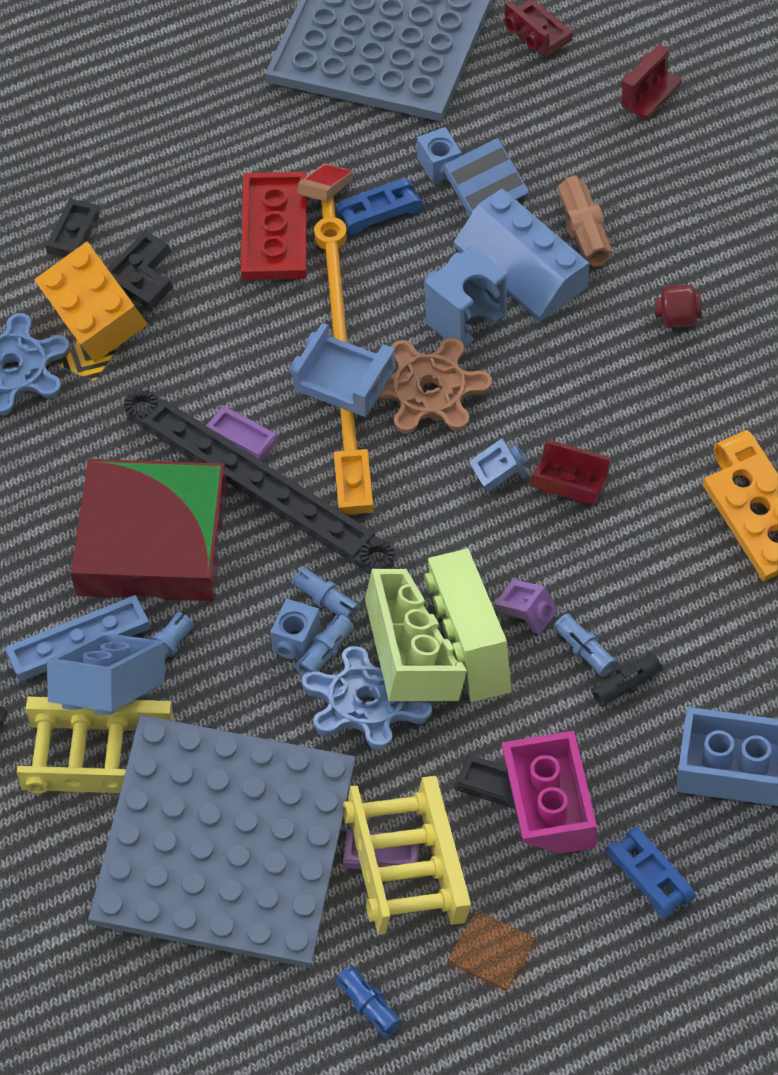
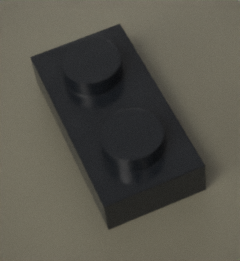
M69 198L46 243L47 254L65 258L87 242L101 214L99 205Z

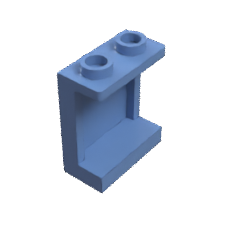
M322 323L316 333L312 332L309 335L306 349L301 357L297 356L291 365L290 374L293 375L294 390L367 417L396 369L395 348L382 344L378 353H373L331 337L329 325Z

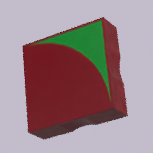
M88 459L71 568L75 595L127 598L136 595L153 596L166 600L214 601L219 563L217 543L223 528L227 495L225 465L223 463Z

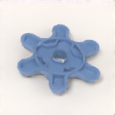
M16 313L10 316L7 320L6 330L0 335V416L9 414L13 408L14 399L22 397L24 392H36L44 398L51 399L56 397L61 389L60 379L50 374L46 370V366L50 362L66 356L69 350V341L61 335L51 336L44 340L32 338L29 334L31 319L24 313ZM7 362L19 363V368L3 370V366Z
M351 646L343 651L342 661L345 668L341 673L327 675L313 671L305 674L302 679V686L309 696L323 699L329 703L328 707L318 712L313 719L314 727L321 736L329 737L341 729L354 728L365 734V739L370 748L381 751L386 749L392 741L393 736L389 727L390 724L396 721L423 724L432 714V706L428 701H389L381 668L373 666L368 659L367 651L358 646ZM370 696L375 700L362 705L360 698Z

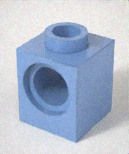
M446 127L417 137V159L433 184L448 180L442 167L444 164L462 156V152Z
M286 598L270 631L272 651L287 659L296 658L300 660L312 646L311 641L321 628L319 608ZM293 631H298V632H299V633H297V634H289L290 632H293Z

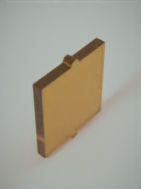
M477 910L466 930L459 933V941L449 956L448 963L507 992L518 971L525 968L524 961L536 942V938Z

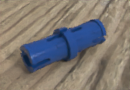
M354 966L347 967L338 975L339 978L335 980V983L351 998L355 1004V1010L360 1015H365L384 1038L391 1036L400 1028L399 1025L402 1024V1020L382 999L383 994L379 989L372 988Z

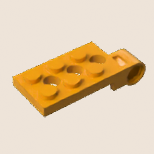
M744 430L714 444V454L722 470L704 478L702 485L763 582L778 575V543L771 541L768 537L769 532L778 531V473L754 436L748 430ZM744 476L750 481L751 485L744 488L738 487L734 484L732 478ZM761 503L766 506L768 513L757 515L752 512L750 505Z

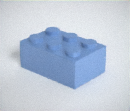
M100 633L47 660L48 702L62 704V708L68 710L90 708L94 709L96 714H113L116 712V709L133 703L134 699L142 695L150 694L151 690L165 683L164 641Z
M687 707L676 792L778 806V719Z

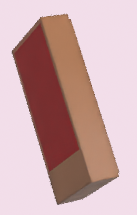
M324 163L298 183L297 193L325 202L352 182L353 171Z

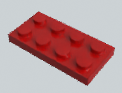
M307 172L243 173L242 280L306 278L307 197L299 195L297 188L298 183L307 177Z

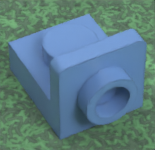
M502 438L469 461L483 487L488 491L494 489L516 472L522 478L529 475L523 465L527 462V458L517 445L511 447Z

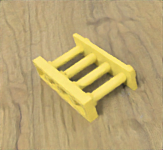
M27 697L26 712L30 727L37 728L32 766H17L21 790H28L37 794L46 791L120 793L126 769H119L123 732L126 730L136 731L140 715L174 721L171 701L134 700L133 703L116 709V712L113 714L100 715L94 713V709L90 708L64 709L62 704L48 702V697ZM55 728L73 729L68 767H47L51 731ZM90 729L109 730L104 769L83 768L87 731Z
M422 777L419 790L414 793V797L362 803L358 786H350L348 799L342 803L343 807H345L343 819L346 824H351L369 897L366 901L367 916L370 922L375 921L378 935L386 933L390 915L441 908L443 912L447 911L451 925L465 923L471 902L437 777ZM416 811L417 815H422L424 824L421 829L370 835L366 821L367 817ZM424 843L426 847L430 846L432 852L430 861L378 867L374 852L375 849ZM424 876H433L434 879H439L441 886L439 893L386 900L382 882Z

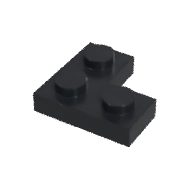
M146 230L107 268L126 295L150 310L173 288L169 279L154 271L171 253L168 243Z

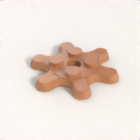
M458 338L443 340L438 350L432 354L419 353L413 344L405 340L393 343L391 347L395 348V362L398 364V370L392 374L377 400L397 401L401 408L394 416L396 428L401 433L410 434L417 428L421 420L430 418L435 421L443 420L453 431L463 430L469 422V413L461 405V400L469 395L485 394L492 385L491 376L485 371L468 372L459 367L458 360L464 353V344ZM428 383H434L439 388L430 391L427 390L426 393H424L423 388H421V386Z

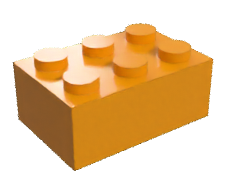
M85 242L34 279L94 363L148 325L88 242Z

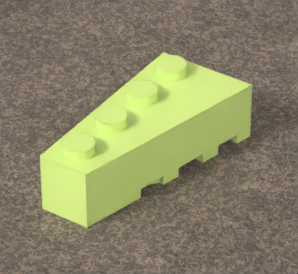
M469 549L428 558L429 573L424 574L426 588L429 594L434 593L435 595L433 602L436 614L443 619L442 624L446 639L450 640L454 648L453 655L457 662H462L467 670L464 685L470 702L512 692L507 640Z
M372 569L365 602L388 700L459 701L467 670L462 662H457L453 655L454 648L450 641L443 639L438 630L439 623L434 614L427 612L424 607L425 600L407 569Z

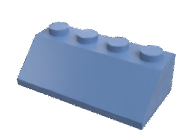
M502 188L476 206L454 241V247L461 253L470 246H473L506 271L507 293L539 322L588 288L589 262Z

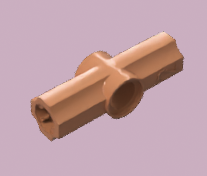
M577 176L567 177L565 181L558 185V194L565 209V219L569 235L572 239L576 238L583 258L592 267L602 266L607 260L612 258V249L604 231V219L599 204L593 203L584 179H580Z

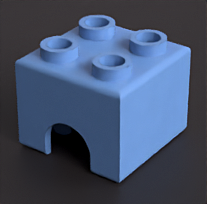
M470 246L462 253H455L447 265L439 271H432L424 280L426 324L445 339L458 338L463 342L464 348L474 341V338L467 333L471 330L472 326L466 324V320H469L471 317L481 316L495 324L507 315V272L473 246Z

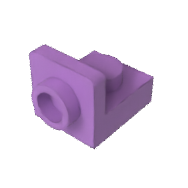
M515 579L511 581L494 603L499 614L526 620L531 631L536 634H541L557 612V608L545 586Z

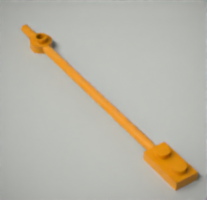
M332 196L325 202L321 201L323 219L315 225L314 235L316 244L326 250L333 337L347 342L339 248L346 243L347 231L345 223L335 218L334 196ZM340 408L344 451L334 452L339 511L345 515L374 513L368 449L357 450L354 413Z

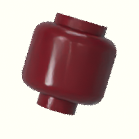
M692 285L665 286L662 289L661 297L655 298L656 318L662 317L666 328L695 326L697 319H702L701 292L696 293V289Z

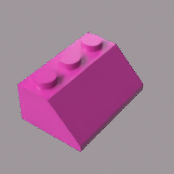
M569 731L502 742V750L523 843L558 854L596 848L597 825L575 732Z

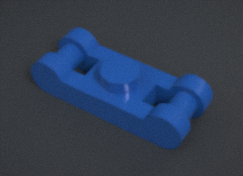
M404 178L344 199L335 206V211L340 219L345 220L344 223L348 234L357 235L365 227L406 212L408 214H415L423 208L424 204L420 196L414 194V186L411 181Z
M634 827L626 833L625 839L620 842L614 841L606 846L605 851L609 859L615 865L620 866L653 904L654 909L661 918L667 919L675 913L677 906L680 904L687 905L696 898L695 892L689 883L639 828ZM634 850L640 852V854H638L634 858H632L629 854ZM668 884L673 891L666 896L661 888Z

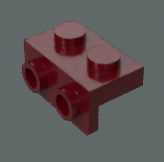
M529 0L520 7H517L511 1L505 4L504 23L511 33L518 35L531 50L537 51L542 57H548L572 41L573 32L535 0Z
M658 44L650 53H646L639 65L632 72L628 71L621 81V107L645 120L649 119L682 84L680 77L668 71V48Z
M547 440L544 444L542 460L532 473L530 487L540 489L546 494H558L571 498L580 504L595 505L606 488L611 458Z

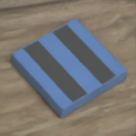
M498 138L444 164L442 167L469 216H471L479 203L501 188L516 201L529 194L526 185Z

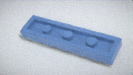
M136 595L7 646L5 651L18 681L21 682L46 672L48 659L100 633L132 637L149 630L150 624Z

